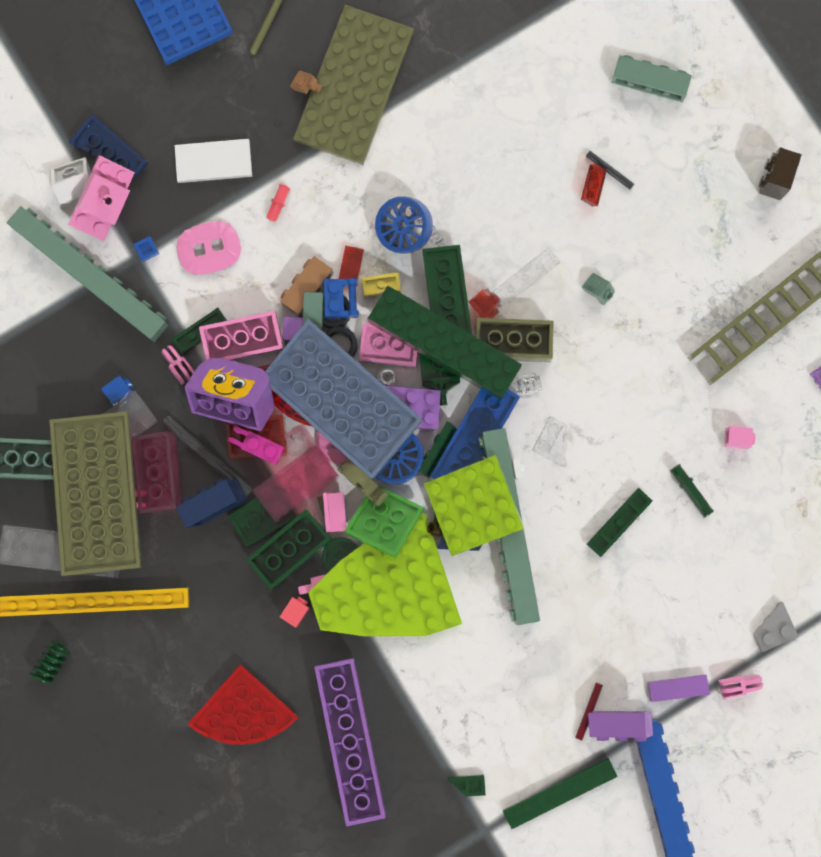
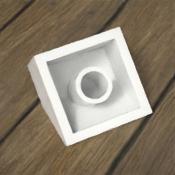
M86 157L50 169L51 186L60 205L72 203L80 198L91 173Z

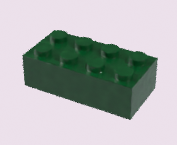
M305 509L248 557L246 561L270 590H274L332 541V538L312 514Z

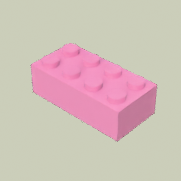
M276 311L199 327L206 360L212 358L233 360L284 349Z

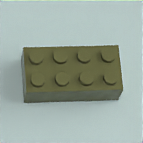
M497 318L476 319L475 337L512 359L525 362H551L553 359L554 321Z

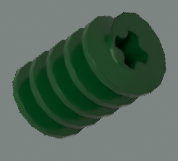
M50 640L54 644L53 646H46L50 651L49 653L42 652L45 660H37L41 666L34 665L33 668L37 673H29L31 677L42 683L52 684L54 681L53 677L58 675L57 670L62 669L61 663L66 662L64 656L68 657L71 654L66 646L55 640Z

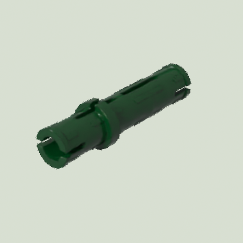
M681 464L672 468L670 472L679 482V487L684 489L703 515V518L713 513L714 510L692 482L693 478H689Z

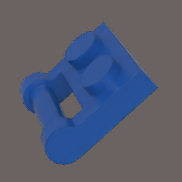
M358 279L323 280L324 318L359 317L356 301ZM343 287H348L349 311H344Z

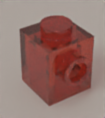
M488 288L481 290L469 301L481 318H494L499 313L498 309L502 306L499 297L495 293H491Z

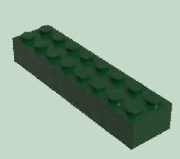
M390 286L386 287L368 316V323L500 401L521 369V363Z

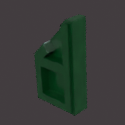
M484 774L448 777V781L466 797L486 795Z

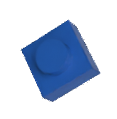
M150 236L133 244L142 262L160 254Z

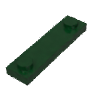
M637 488L586 545L599 557H602L653 500L640 488Z

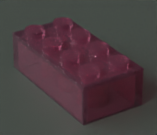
M166 431L131 436L139 514L177 510L176 507L181 504L180 501L183 500L176 433Z
M314 445L252 491L277 524L336 481L338 474L318 447Z

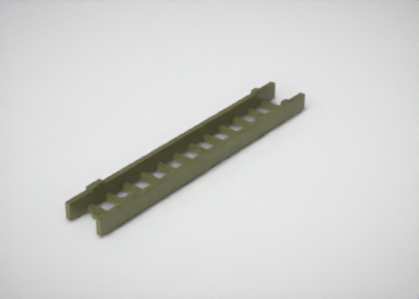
M821 251L687 357L691 361L702 351L706 350L722 369L708 381L709 385L716 382L821 298V291L814 295L798 277L801 272L808 268L821 284V274L813 265L821 257ZM791 280H794L810 299L801 307L783 288ZM776 292H779L795 310L786 319L769 300ZM762 303L768 307L780 322L773 330H770L754 311ZM747 315H750L766 334L758 342H755L739 323ZM734 326L751 345L743 354L737 350L725 335ZM719 338L736 357L728 366L710 347Z

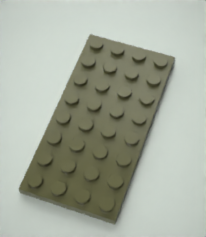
M345 5L316 78L318 80L317 84L322 85V88L319 92L311 91L294 135V141L364 166L414 34V28Z
M129 412L49 420L61 576L142 568Z

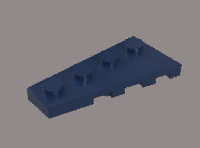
M93 114L90 115L68 142L96 157L100 155L135 172L133 175L135 177H138L148 165L144 158Z

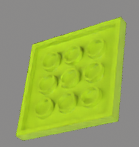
M496 455L424 483L451 556L525 529Z

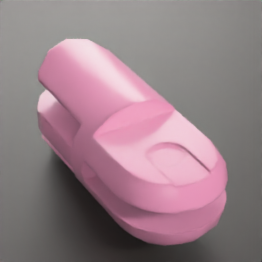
M168 345L167 349L170 354L163 348L161 351L162 355L169 363L168 368L179 383L184 385L183 378L187 382L191 378L186 369L191 375L195 371L184 357H180L173 346Z
M740 675L719 680L722 699L743 696L748 692L762 689V677L759 675L742 677Z

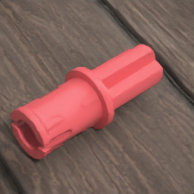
M279 185L274 199H271L272 204L266 215L268 220L277 221L282 207H285L284 202L290 191L288 186Z

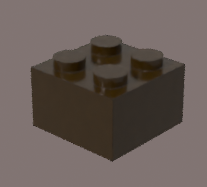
M781 147L776 153L773 152L770 159L768 158L765 163L764 169L766 173L764 176L762 175L758 186L761 187L759 194L781 200L791 190L802 154Z

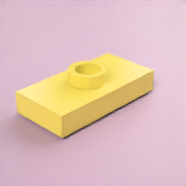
M398 272L361 278L364 298L382 295L387 286L401 292Z

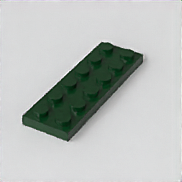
M460 245L422 249L430 310L472 335Z

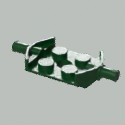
M419 353L422 387L428 390L441 391L440 406H443V400L444 406H447L446 394L460 384V377L444 367H435L434 361Z

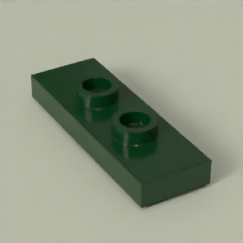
M448 421L445 423L440 434L438 433L435 436L434 445L431 450L426 452L424 462L419 469V472L427 478H430L457 431V428Z

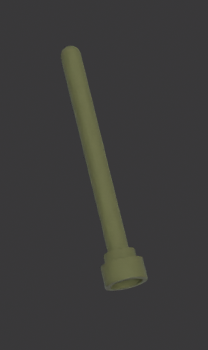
M274 0L250 49L251 55L257 54L283 0Z

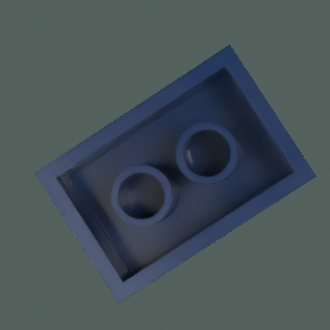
M222 478L214 482V487L209 489L208 487L203 488L197 492V496H189L181 500V504L176 509L185 527H199L247 501L248 498L239 480Z

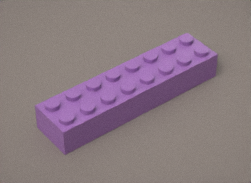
M355 658L315 666L316 678L346 826L386 818V811Z

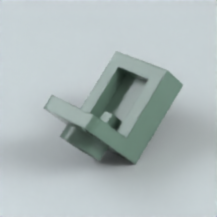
M592 273L582 286L583 291L596 297L602 305H605L615 293L612 284L595 273Z

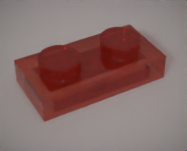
M597 164L589 165L581 197L582 201L592 207L599 204L607 172Z

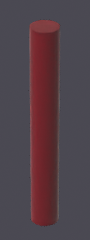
M595 683L575 736L576 739L582 741L589 724L588 713L594 711L603 687L602 684Z

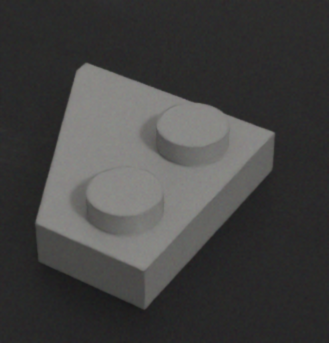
M779 602L776 605L777 607L753 633L761 652L799 637L783 602Z

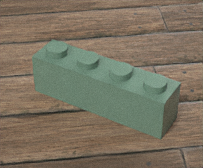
M619 55L611 83L683 103L692 75L683 70H672L665 65L657 66L647 60L639 61L628 55Z

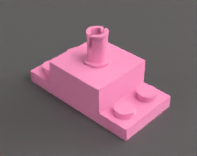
M98 155L68 225L104 241L111 224L115 225L130 192L128 186L135 172Z

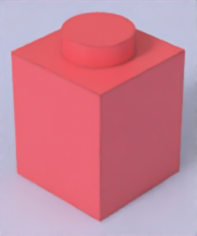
M300 596L297 599L292 597L280 618L297 628L310 609L307 606L308 601Z

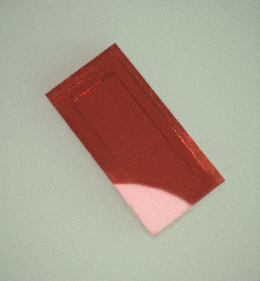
M345 245L338 279H358L364 249Z

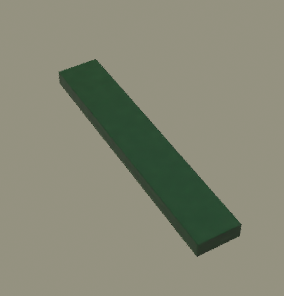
M606 758L504 809L503 813L511 829H514L618 776L609 758Z

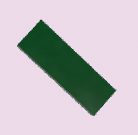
M216 308L171 340L181 355H184L202 342L199 327L224 322L227 319L220 309Z

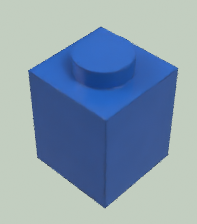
M120 375L101 389L109 401L116 407L134 394V391L131 389L134 387L128 378L124 379Z

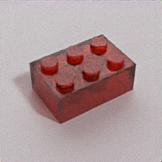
M284 415L270 416L262 431L225 422L227 440L229 437H233L242 443L244 442L246 436L238 434L233 430L234 426H237L284 447L285 449L281 456L289 455L286 418ZM227 441L229 460L259 458Z

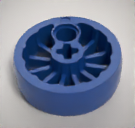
M398 196L388 200L381 206L375 219V231L381 244L388 250L399 254H409L420 250L429 241L433 230V220L429 209L421 201L413 197ZM409 206L411 207V216L406 215V209ZM392 209H393V211H394L396 217H394L392 214H390ZM387 217L392 219L394 222L387 223ZM422 217L423 224L416 225L414 221ZM386 225L393 226V228L387 231ZM415 227L422 228L421 235L414 231ZM395 232V234L390 240L389 235ZM410 233L418 239L415 243H413ZM398 237H399V246H397V244H395V242H396V240H397ZM405 237L409 244V247H404Z
M414 433L396 452L400 453L398 455L399 459L397 461L390 459L376 476L378 480L390 485H400L409 482L419 473L424 460V452L420 440ZM413 441L416 447L403 451L407 444ZM418 452L417 459L404 456L407 453ZM403 460L414 461L416 466L414 469H411ZM391 464L389 476L382 475L381 472ZM399 464L405 466L410 473L403 476ZM394 465L397 466L400 478H391Z

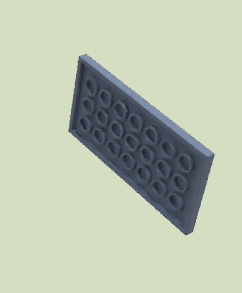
M309 319L265 371L269 376L271 389L371 479L378 475L424 420Z

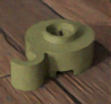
M346 458L337 468L347 480L362 491L378 507L389 496L350 459Z

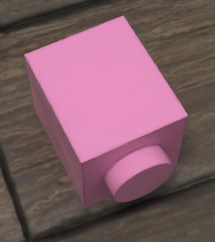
M727 427L725 429L724 447L751 448L755 444L756 438L753 428Z

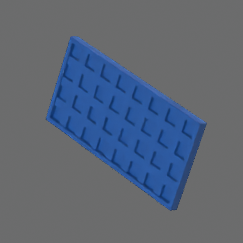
M135 0L166 65L234 34L217 0Z

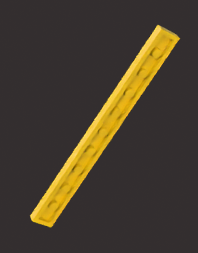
M189 588L0 597V616L189 607Z

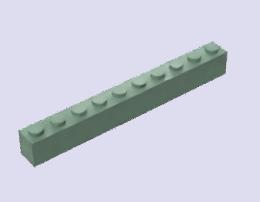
M22 206L17 209L6 222L12 229L155 343L169 326L165 322L167 319L158 311L156 314L151 311L152 306L145 300L140 302L136 299L138 295L130 288L126 291L121 287L123 283L115 276L113 279L107 275L109 272L101 265L99 267L93 264L95 260L86 253L84 256L78 252L80 248L74 243L68 244L65 242L66 237L59 231L54 233L50 230L52 226L44 219L39 221L36 218L37 214L29 207L27 210Z
M506 429L480 433L481 437H478L480 449L483 448L484 456L481 458L484 460L494 455L497 456L522 520ZM524 529L496 539L502 551L499 552L500 563H504L505 571H502L504 583L508 584L506 598L508 602H511L512 610H509L510 619L516 625L540 621Z

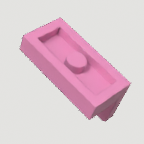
M344 492L323 493L326 532L345 531L347 525Z

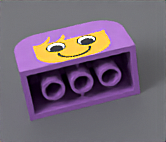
M222 358L208 359L197 367L185 386L192 413L262 431L274 410L269 376L263 369Z

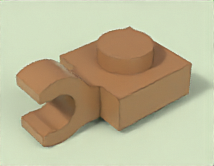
M298 71L290 87L294 91L307 94L309 89L319 92L322 85L317 84L318 80L312 74Z

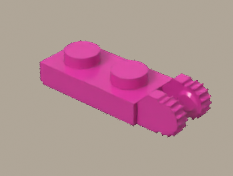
M234 426L233 430L238 434L246 436L243 443L233 437H229L227 441L241 447L242 450L277 465L285 449L284 447L253 432H247Z

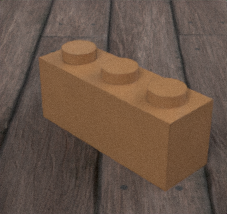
M315 256L305 262L303 265L304 270L300 275L297 274L293 278V285L289 290L286 289L280 297L281 304L299 318L303 315L304 292H320L323 288V280L330 279L333 275V269Z

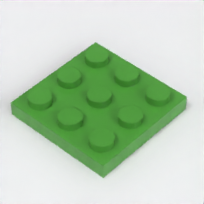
M379 486L389 496L379 507L365 496L344 532L396 559L421 517L424 507Z

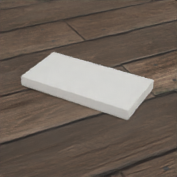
M249 139L175 145L178 183L252 177Z

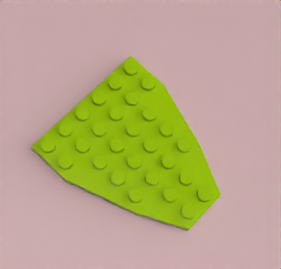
M423 513L396 559L364 543L335 565L308 592L320 630L358 636H428L462 624L434 537L427 532L429 522L426 513Z

